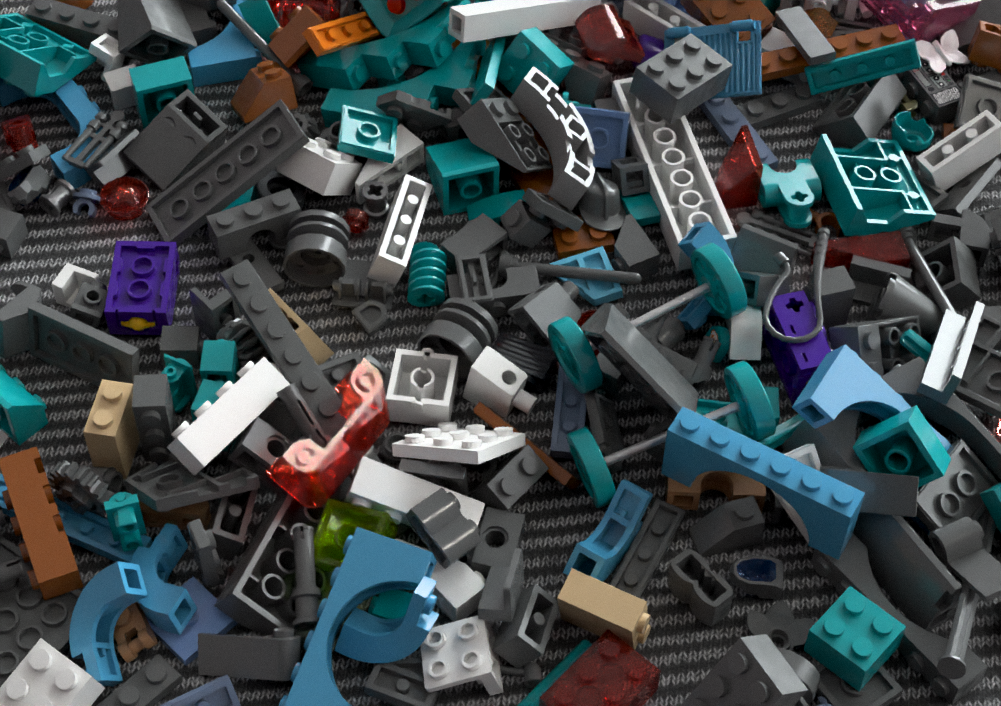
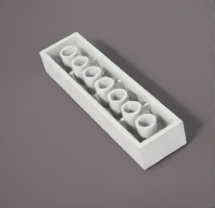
M633 77L613 81L611 97H616L621 111L631 112L627 146L631 156L638 155L648 163L649 193L661 214L659 226L677 271L692 268L691 259L681 250L678 244L696 223L710 221L724 237L732 252L737 235L686 116L684 115L672 124H669L629 92Z

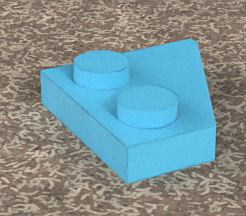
M603 246L549 263L552 265L613 270ZM557 277L563 283L565 281L573 282L579 288V295L594 306L623 298L622 288L619 283Z

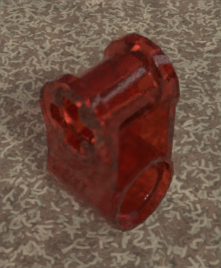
M28 114L0 122L6 142L15 154L30 144L33 145L34 149L39 147Z

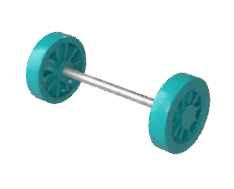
M708 243L694 250L691 254V266L698 287L630 321V323L635 328L638 325L643 326L701 295L704 296L710 307L724 319L729 320L743 313L747 308V295L742 279L729 256L714 243ZM564 316L550 323L547 332L551 347L571 384L582 394L600 387L603 377L599 362L594 353V350L597 348L588 341L581 328L572 318Z
M740 361L726 367L723 373L724 382L731 404L703 416L716 421L736 413L741 425L751 439L758 442L774 435L776 432L774 413L765 389L753 368L745 361ZM582 427L567 434L566 439L575 467L596 508L609 505L616 493L608 466L666 442L667 431L603 457L597 442L588 428Z

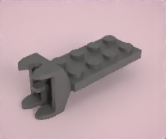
M17 281L11 285L10 289L17 296L0 309V357L7 358L30 350V355L96 386H100L102 379L134 383V375H139V348L43 305L41 288L33 284Z

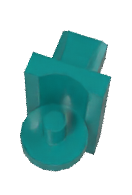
M128 492L114 494L109 501L103 502L114 542L121 541L122 549L125 552L137 549L138 546L143 547L140 535L147 534L137 494L132 495Z

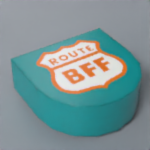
M712 326L705 336L714 338V343L715 340L721 343L713 362L720 363L729 350L730 332L724 326Z

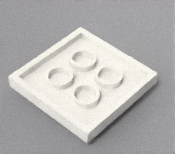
M442 422L438 424V428L422 429L421 434L405 435L404 440L392 443V452L394 457L481 464L524 447L526 442L525 433L513 432L512 427H496L494 430H485V425L472 424L467 425L466 428H459L455 422Z

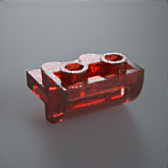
M600 4L590 7L575 21L579 36L587 50V55L592 60L612 64L618 56L625 61L631 60L640 63L645 57L644 50L630 21L619 18L614 5Z

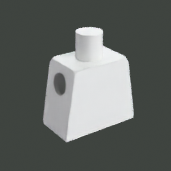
M489 346L485 347L471 366L462 396L474 404H478L479 401L501 417H507L514 406L529 414L538 398L524 391L528 378L527 374Z

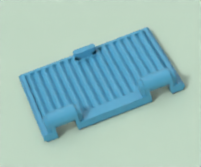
M752 19L732 21L729 24L692 28L688 26L673 27L664 31V49L673 45L675 38H684L692 33L733 64L725 89L710 99L762 94L761 21ZM750 31L751 40L739 41V32Z

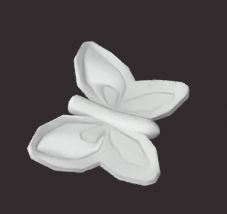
M953 29L944 32L940 38V44L937 40L933 41L932 44L923 40L916 41L920 58L928 61L929 67L936 74H941L946 69V65L950 67L952 63H970L968 57L958 50L959 41Z

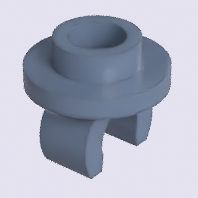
M80 188L79 192H74L72 198L77 201L73 205V213L80 216L82 207L89 206L88 216L95 218L97 215V206L95 204L102 202V198L97 196V191Z

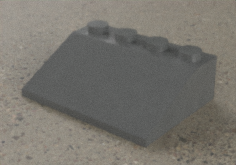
M604 303L580 327L586 338L665 418L674 420L682 407L696 412L699 393L692 386L695 383L694 380L682 369L678 372L671 365L673 362L672 357L662 348L657 350L649 342L652 337L641 326L638 325L635 328L627 320L630 315L618 303L615 305Z

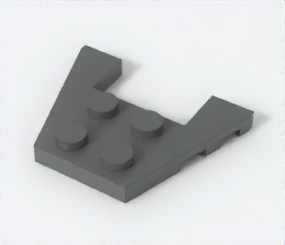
M982 313L962 379L954 393L959 399L1001 419V352L993 349L1001 340V322Z
M172 452L167 454L168 461L157 466V463H152L124 480L126 491L132 495L137 494L138 500L156 512H166L174 508L260 488L259 476L245 467L216 478H212L202 471H199L194 476Z

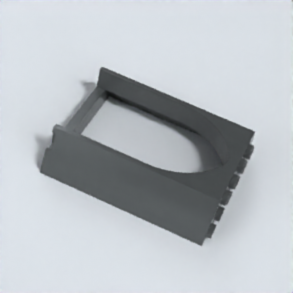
M920 356L904 365L898 364L894 366L887 374L881 376L911 407L917 405L925 418L939 423L963 439L1001 480V443L953 392L948 403L945 405L916 392L926 364ZM842 410L833 421L816 429L804 419L792 436L782 444V453L790 452L805 444H815L821 466H840L852 468L853 471L866 472L853 446L856 442V427L874 418V416L857 410ZM859 512L853 534L868 549L869 564L874 578L908 619L929 632L953 618L962 585L959 584L903 517Z

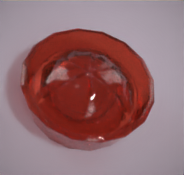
M116 178L108 182L101 189L99 194L101 199L99 202L104 210L114 219L122 221L133 220L145 211V206L150 197L149 188L143 181L137 178Z

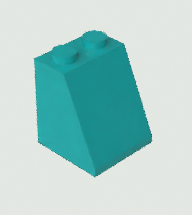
M469 138L425 147L426 168L443 216L467 211L468 205L499 194L500 166L497 159L492 154L471 143Z

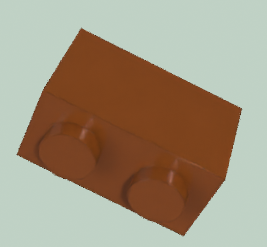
M305 5L303 8L297 6L288 16L291 21L284 28L280 25L269 36L272 41L268 46L288 68H296L298 66L297 62L312 49L302 33L309 27L326 23L308 5Z
M272 60L262 61L257 64V67L249 69L230 101L231 108L244 123L255 120L280 99L287 105L289 110L298 108L291 76L276 61L273 62Z

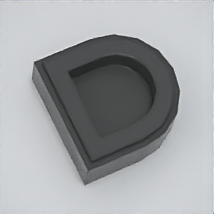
M368 300L351 311L352 316L369 337L381 330L388 321L385 305L377 300Z

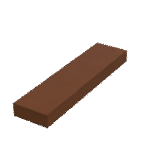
M479 401L473 409L474 413L493 429L496 427H512L513 432L521 433ZM525 436L526 445L528 444L549 468L546 472L562 485L571 490H576L582 481Z

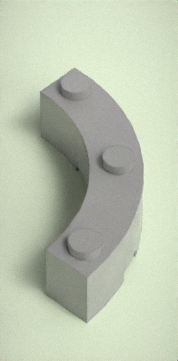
M533 66L510 100L517 105L519 112L538 131L548 148L554 172L552 186L548 195L572 211L593 180L595 173L592 160L595 156L593 141L584 120L572 102L567 105L557 93L559 90L557 85Z

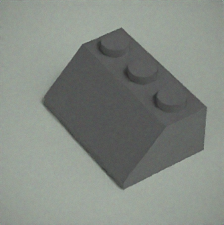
M896 74L843 87L813 125L812 130L819 135L827 134L830 140L848 148L855 147L866 138L876 139L877 133L888 123L889 116L900 106V101L907 90Z

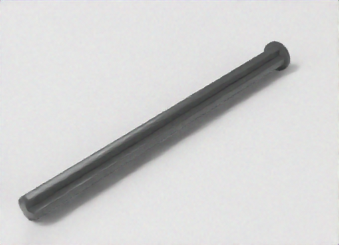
M986 509L979 518L978 523L984 533L982 546L990 554L996 524L988 509ZM964 582L945 655L937 663V669L940 674L949 679H959L966 673L967 667L964 658L979 600V595Z

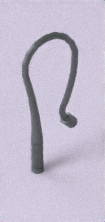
M819 228L817 232L813 256V290L817 324L814 330L805 336H785L777 332L770 324L769 312L773 299L791 273L790 260L782 251L776 253L773 257L775 263L785 270L772 287L766 299L762 319L765 328L770 334L782 342L794 344L807 342L816 337L822 330L824 318L821 282L830 235L828 228Z

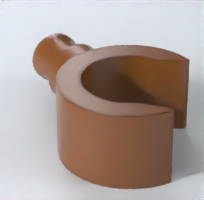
M809 208L812 213V222L815 224L814 231L816 234L818 229L822 228V225H831L836 229L837 238L840 236L841 227L833 212L820 214Z

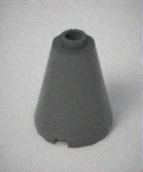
M889 271L883 281L887 282L886 287L877 289L865 318L868 319L867 321L919 315L921 337L927 340L932 333L937 331L943 316L942 311L935 302L897 273Z

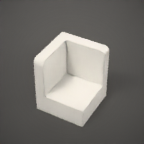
M107 33L91 42L88 50L89 53L97 57L96 62L105 67L103 74L121 68L126 56L118 53V40Z
M135 64L103 74L110 90L115 110L136 105L129 74V68L136 67Z
M66 263L51 284L56 303L71 308L82 282L89 284L91 281L100 282L99 275Z

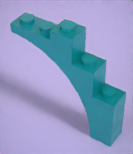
M454 0L427 20L407 30L370 43L354 45L319 57L311 49L297 62L301 74H306L313 82V87L358 90L370 77L396 80L412 64L437 68L453 52L451 44L456 40L455 37L448 34L450 7L471 3L469 0Z
M486 40L461 42L437 68L434 67L415 78L395 85L364 90L330 88L321 107L325 127L330 128L333 123L340 121L343 105L386 115L384 111L376 107L377 98L380 95L395 90L430 101V108L434 110L438 109L439 104L460 107L451 97L457 88L475 87L477 61L485 53Z

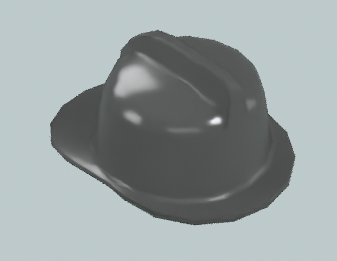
M595 172L591 184L576 205L582 219L590 227L600 231L611 232L619 230L627 214L620 200L618 185L609 179L602 178L599 172Z

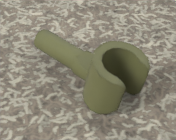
M905 94L901 99L903 103L898 107L899 113L910 111L911 117H915L916 112L914 109L918 107V102L916 100L910 101Z

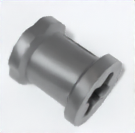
M58 179L54 182V187L47 194H42L39 197V205L49 215L57 217L61 212V208L68 201L75 200L72 196L76 190L66 180Z
M370 181L364 185L362 195L366 200L363 204V211L369 218L380 219L389 212V204L386 201L388 187L383 182Z

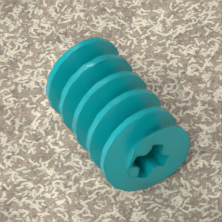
M419 242L413 246L410 254L407 301L417 307L437 306L445 300L447 255L431 242Z

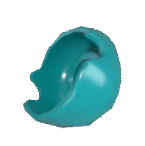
M910 111L897 113L893 118L891 137L892 140L898 141L901 149L920 152L927 149L933 142L935 136L933 128L926 124L924 118L918 121L913 120Z

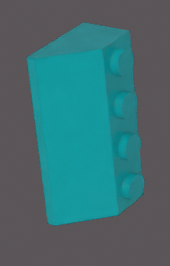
M0 363V429L20 446L49 423L45 413L47 406L37 394L32 396L27 392L26 387L17 377L11 378Z

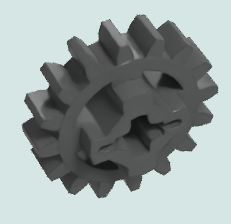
M64 460L62 463L59 461L48 476V480L52 482L50 487L58 491L56 495L59 500L65 502L78 514L84 515L86 511L106 518L107 515L103 502L109 501L114 495V492L106 489L109 486L107 482L93 473L90 467L85 465L79 466L74 461L72 464L67 460Z

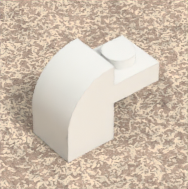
M747 305L743 313L729 320L725 319L730 332V346L727 352L729 359H761V306Z

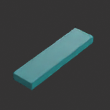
M506 37L493 38L485 50L472 94L471 105H474L480 99H487L494 90Z
M915 38L837 58L832 61L807 66L804 71L811 95H816L921 68L922 64Z

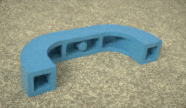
M0 78V104L2 107L19 99L31 97L26 95L24 90L3 82L4 79ZM73 79L54 93L41 95L42 98L54 103L79 136L87 128L86 125L92 119H95V115L100 111L95 101L90 102L82 85L77 86ZM100 127L95 133L98 134L103 127ZM88 137L71 157L76 158L92 139ZM98 145V146L93 150V152L84 160L85 163H86V161L90 158V156L94 153V151L99 147V145ZM68 146L50 155L56 178L66 180L76 189L92 178L84 168H76L62 159V156L70 148Z

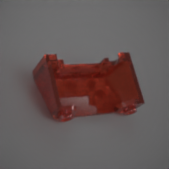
M365 358L351 369L334 388L340 392L342 398L341 405L337 411L347 421L328 445L323 449L311 439L303 438L297 440L279 459H275L264 472L307 508L315 509L321 507L331 498L359 463L362 456L368 452L385 431L390 422V413L382 375Z

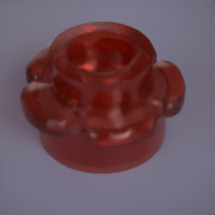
M349 208L346 215L342 216L353 233H361L362 230L369 228L368 220L370 216L363 210Z

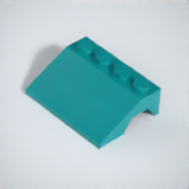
M19 13L0 15V78L4 79V83L24 90V93L28 96L41 97L43 94L54 93L97 60V57L89 53L87 49Z
M821 134L810 161L819 176L823 191L845 236L871 238L935 218L936 213L897 140L866 138L854 148L845 149L833 148L827 134Z

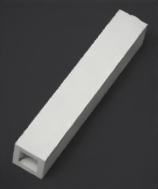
M493 0L450 7L448 34L466 43L516 35L521 30L537 27L542 31L599 22L602 3L601 0Z

